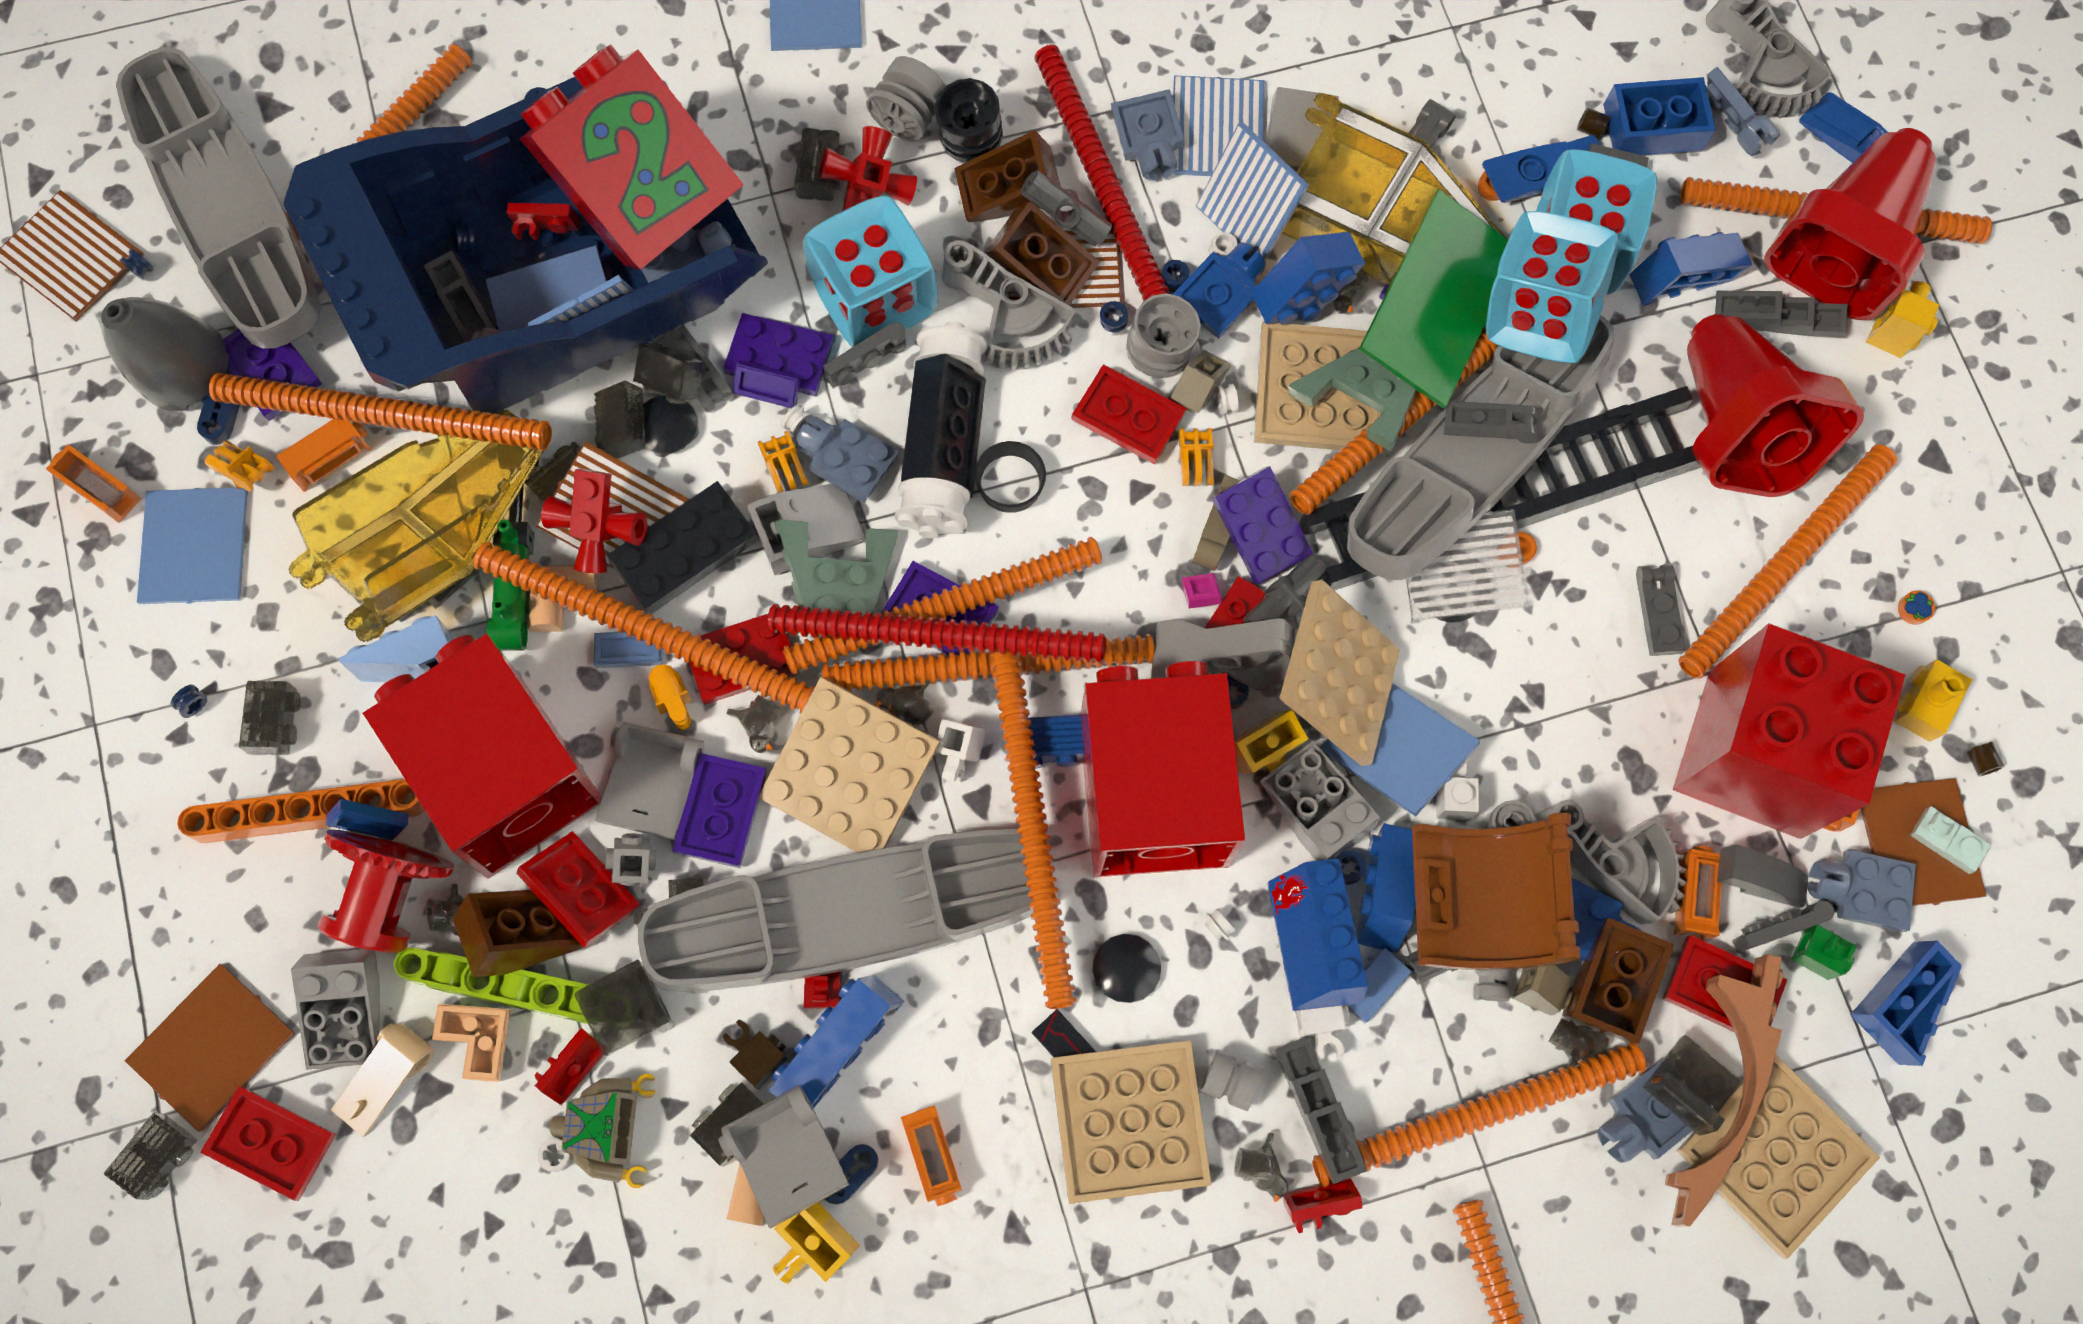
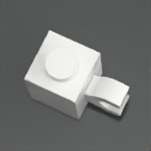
M945 719L941 720L937 736L941 743L936 753L947 755L942 779L962 782L965 773L964 760L979 762L987 729Z
M1467 759L1451 776V780L1446 782L1436 793V819L1470 821L1479 812L1478 778H1465Z
M1347 1005L1294 1011L1299 1038L1315 1036V1053L1318 1060L1325 1058L1324 1046L1326 1044H1330L1335 1048L1336 1057L1343 1056V1044L1332 1033H1339L1346 1029L1345 1023L1349 1022Z

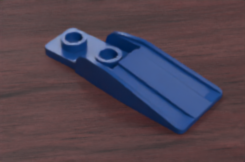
M1831 92L1826 93L1817 105L1812 106L1799 119L1801 125L1851 163L1879 136L1888 133L1880 123Z
M1589 135L1570 142L1563 141L1487 159L1483 161L1482 166L1500 201L1507 203L1542 194L1554 165L1566 150L1589 151L1591 143L1598 145L1599 143L1594 135Z

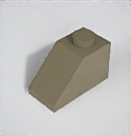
M1206 350L1202 351L1186 365L1171 398L1177 401L1179 405L1185 407L1186 411L1199 413L1208 405L1216 392V387L1220 386L1232 365Z
M1556 965L1523 968L1512 999L1551 1016L1560 1012L1561 1009L1565 1010L1568 1007L1572 997V991L1569 990L1572 979Z

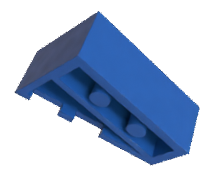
M1717 232L1710 236L1700 237V235L1696 234L1684 239L1667 238L1657 245L1658 248L1629 275L1642 305L1646 306L1652 304L1653 300L1660 295L1668 294L1670 299L1680 296L1679 290L1695 286L1696 290L1700 291L1732 282L1753 264L1738 232L1728 234Z
M1383 823L1378 835L1373 834L1369 843L1368 854L1372 855L1371 864L1369 863L1364 878V884H1367L1360 907L1361 918L1357 940L1359 945L1380 950L1386 948L1389 952L1396 953L1414 920L1416 901L1413 838L1411 829Z
M1938 940L1913 942L1850 1015L1898 1065L1923 1066L1927 1057L1924 1055L1930 1036H1935L1938 1025L1935 1023L1942 1006H1947L1962 965Z

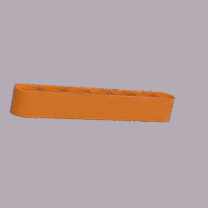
M405 779L195 805L187 807L180 813L177 826L182 834L199 843H213L330 828L326 825L327 814L340 799L368 805L373 797L380 796V803L377 807L409 814L408 817L421 815L425 812V809L416 796L410 804L403 805L404 796L411 792L412 789ZM310 804L311 808L308 815L299 818L301 808ZM272 809H275V816L273 817V819L265 823L264 818L266 813ZM240 813V820L238 821V823L235 826L230 827L229 823L231 818L235 814ZM204 818L203 827L195 832V824Z

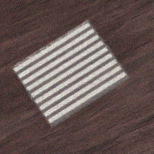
M1514 509L1484 514L1438 558L1413 577L1406 578L1412 622L1529 607L1522 564L1523 556L1520 551Z

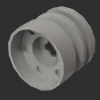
M899 56L892 61L882 77L883 81L877 84L867 99L866 107L871 117L883 129L900 139L917 141L931 123L932 116L935 115V103L938 94L946 85L940 76L925 63L912 57Z
M1166 293L1153 295L1143 301L1135 313L1126 342L1127 355L1134 367L1145 375L1156 378L1170 377L1183 370L1199 338L1201 324L1196 310L1183 298Z

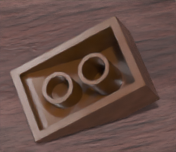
M1036 130L954 168L965 217L969 223L1010 216L1017 207L1028 202L1029 200L1021 194V188L1028 176L1037 169L1060 185L1051 146Z
M1030 200L1014 210L984 252L1006 271L1069 306L1100 263L1099 260L1061 227L1057 226L1051 218Z
M532 890L468 893L453 917V922L473 977L509 974L584 948Z
M1607 917L1572 985V997L1568 1007L1563 1010L1562 1016L1627 1043L1639 1044L1675 944Z

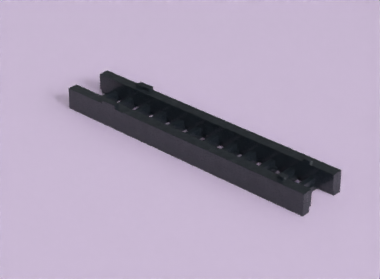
M1688 386L1630 405L1625 404L1607 410L1603 414L1564 426L1536 460L1550 493L1534 498L1523 474L1514 484L1521 503L1505 508L1500 499L1491 508L1492 513L1483 515L1479 519L1511 516L1512 522L1474 526L1467 532L1513 527L1514 531L1701 468L1693 455V445L1680 449L1679 443L1664 417L1685 410L1694 399ZM1649 421L1666 453L1651 459L1636 428L1637 425ZM1622 431L1637 462L1636 465L1622 469L1607 435ZM1592 440L1608 474L1594 479L1578 445ZM1562 450L1565 451L1579 481V484L1567 488L1563 487L1549 457L1550 454ZM1365 492L1318 507L1309 515L1302 514L1299 521L1304 535L1328 529L1342 562L1325 570L1326 579L1324 582L1334 591L1377 577V575L1364 569L1351 558L1347 549L1348 538L1342 526V523L1349 521V517ZM1502 534L1458 539L1452 545L1484 541Z

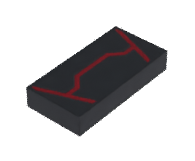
M1058 1009L1031 1032L1053 1058L1096 1052Z

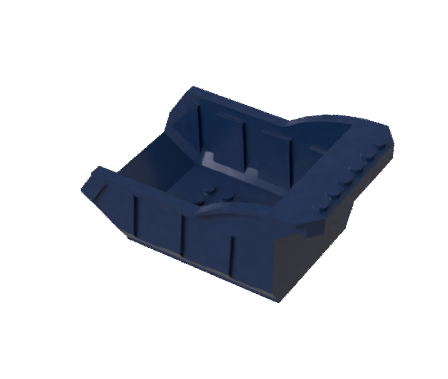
M572 77L465 126L432 127L397 132L334 149L295 165L283 202L372 380L397 392L404 389L409 390L423 383L455 381L473 411L489 412L491 415L493 413L499 414L505 411L504 409L542 391L552 389L579 376L580 373L653 341L652 339L716 311L742 284L761 271L768 264L765 256L760 255L727 198L694 225L693 228L695 231H698L708 224L718 221L732 238L731 245L649 283L642 270L623 265L520 140L522 136L532 129L520 114L544 94L556 87L562 91L567 99H570L583 88L576 77ZM508 203L570 204L580 218L579 231L567 230L565 233H555L548 229H540L538 240H533L529 234L530 228L523 231L522 240H518L512 232L514 222L507 214ZM454 224H459L461 228H464L466 224H471L474 234L473 253H467V250H462L461 253L456 254L474 283L496 330H499V327L496 326L497 320L486 279L595 245L598 248L606 280L608 281L619 275L633 290L569 321L537 324L464 342L423 265L451 250L455 252L453 246Z

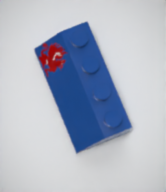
M1339 858L1304 862L1269 880L1267 886L1292 1011L1362 1003L1368 985Z

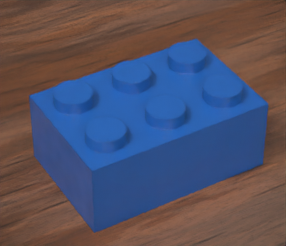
M1704 77L1614 84L1603 104L1605 115L1610 116L1607 125L1612 148L1638 155L1704 150L1716 131Z
M1350 232L1300 237L1254 288L1251 294L1266 325L1274 323L1286 325L1303 319L1306 322L1319 317L1322 313L1321 310L1339 296L1338 292L1356 278L1357 272L1365 265V262Z

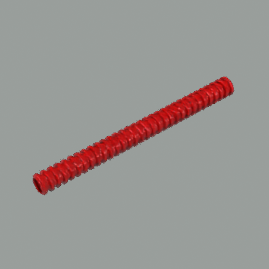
M1057 45L1042 47L1034 56L1035 62L1038 64L1048 91L1052 95L1051 97L1055 102L1057 110H1059L1058 113L1062 118L1064 126H1066V131L1073 142L1076 153L1080 157V162L1084 165L1083 168L1085 173H1087L1089 181H1091L1090 184L1095 189L1094 193L1098 197L1099 204L1102 205V211L1105 213L1106 219L1111 223L1112 233L1116 237L1121 253L1124 254V260L1128 262L1127 266L1131 270L1132 277L1135 278L1136 286L1139 287L1138 291L1143 295L1142 300L1145 301L1153 295L1169 294L1165 280L1161 277V271L1157 268L1158 265L1154 260L1152 252H1150L1149 245L1146 244L1145 236H1142L1143 232L1139 228L1138 221L1135 219L1136 216L1131 211V205L1128 203L1126 195H1124L1123 188L1120 187L1121 183L1117 179L1115 171H1113L1114 168L1110 163L1109 157L1106 155L1105 148L1102 147L1103 144L1099 139L1098 133L1095 131L1096 128L1092 124L1083 100H1081V95L1074 84L1069 69H1067L1059 47Z
M773 604L769 609L767 620L768 629L771 634H777L780 631L781 635H787L790 632L792 636H797L800 633L803 637L811 634L814 638L821 635L822 638L827 639L829 636H832L836 640L839 637H842L843 640H849L851 637L854 641H860L862 638L864 642H870L873 639L874 643H880L881 640H884L885 644H891L894 641L895 645H901L902 642H905L906 646H912L915 643L916 647H922L923 644H926L927 648H932L933 645H936L938 649H943L944 646H947L948 650H953L954 647H958L959 651H964L965 648H968L969 652H974L975 649H979L980 653H985L986 650H989L990 654L1000 651L1001 655H1006L1007 652H1011L1012 656H1016L1017 653H1021L1023 657L1032 654L1033 658L1043 655L1044 659L1053 656L1055 660L1064 657L1066 661H1069L1070 658H1075L1077 662H1080L1082 658L1086 659L1088 663H1091L1093 659L1099 664L1105 659L1107 642L1105 633H1099V636H1095L1094 632L1084 635L1083 631L1073 634L1072 630L1062 633V629H1056V632H1052L1051 628L1041 631L1040 627H1035L1034 630H1030V626L1020 629L1019 625L1009 628L1008 624H1003L1002 627H999L998 623L988 626L987 622H982L981 625H978L976 621L967 624L965 620L957 623L956 620L951 619L950 622H946L942 618L939 619V622L935 618H929L927 621L924 617H918L915 620L914 616H908L907 619H904L903 615H898L897 618H894L893 614H887L884 617L882 613H877L876 616H873L872 612H866L863 615L861 611H856L855 614H852L851 610H846L842 613L840 609H835L832 612L830 608H825L824 611H821L819 607L811 610L808 606L801 609L800 606L796 605L793 608H790L789 605H783L781 608L779 604Z

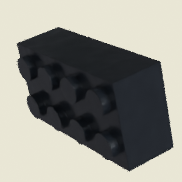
M716 481L649 526L645 539L640 545L635 546L625 542L609 553L607 557L614 570L646 614H652L757 542V533L721 484Z

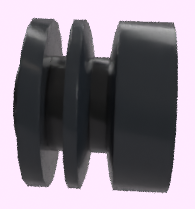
M972 78L958 79L946 85L938 94L935 103V115L940 141L946 153L955 160L966 163L1000 147L1003 139L999 98L993 88L983 81Z

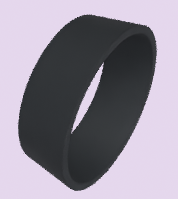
M1005 441L997 443L983 452L977 461L975 481L982 498L989 506L1001 512L1015 513L1029 508L1036 502L1045 485L1046 468L1041 456L1030 446L1021 442ZM1004 456L1023 458L1035 468L1039 477V489L1033 497L1019 504L1009 505L996 502L986 495L981 486L982 475L986 467L992 461Z

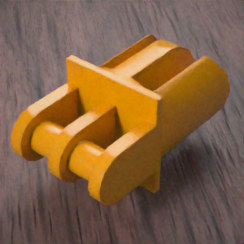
M1179 428V459H1181L1182 486L1189 485V461H1192L1194 486H1201L1202 460L1204 459L1206 485H1214L1212 428H1207V431H1198V428H1193V431H1184L1183 428ZM1185 441H1193V444H1185ZM1199 441H1207V444H1199Z
M785 431L784 435L778 438L771 436L770 441L762 443L760 440L757 442L777 493L784 492L780 477L776 469L780 468L790 491L797 489L789 468L791 463L795 467L802 486L804 487L809 484L788 431ZM787 444L789 445V447L782 450L779 448ZM774 449H775V451H776V452L771 453V454H768V455L766 454V452L771 451V450H774Z
M228 440L223 441V446L219 445L214 449L213 453L215 456L209 454L205 459V464L209 468L231 479L237 489L243 488L249 492L254 489L253 484L256 481L261 482L264 479L263 475L266 472L274 470L273 465L267 459L254 453L250 446L244 450Z
M661 664L655 666L648 678L650 692L661 715L668 712L679 730L688 729L691 725V718L685 705L692 702V699L682 677L669 665Z

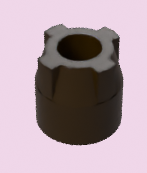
M1587 107L1579 120L1576 130L1587 135H1594L1599 139L1606 129L1610 116Z
M1994 742L1975 746L1967 752L1978 777L1992 774L2005 767Z

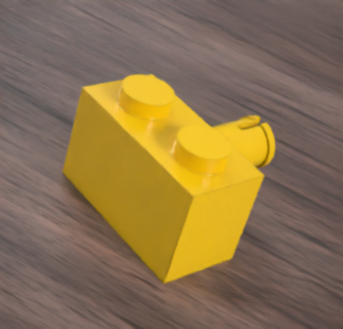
M1915 281L1910 285L1909 291L1904 289L1876 317L1866 343L1899 358L1909 349L1915 350L1923 336H1929L1938 323V318L1935 315L1939 304L1927 299L1932 290L1931 286L1922 281Z
M1937 659L1926 666L1920 665L1910 679V682L1913 683L1910 692H1906L1897 704L1896 709L1899 710V713L1894 722L1929 742L1941 737L1948 730L1973 679Z
M1293 710L1277 712L1234 738L1239 774L1254 773L1264 766L1271 773L1286 761L1284 756L1287 752L1308 740Z
M818 1202L774 1228L792 1248L772 1269L775 1275L778 1276L788 1266L789 1270L780 1280L789 1284L808 1264L826 1283L859 1248L860 1244Z

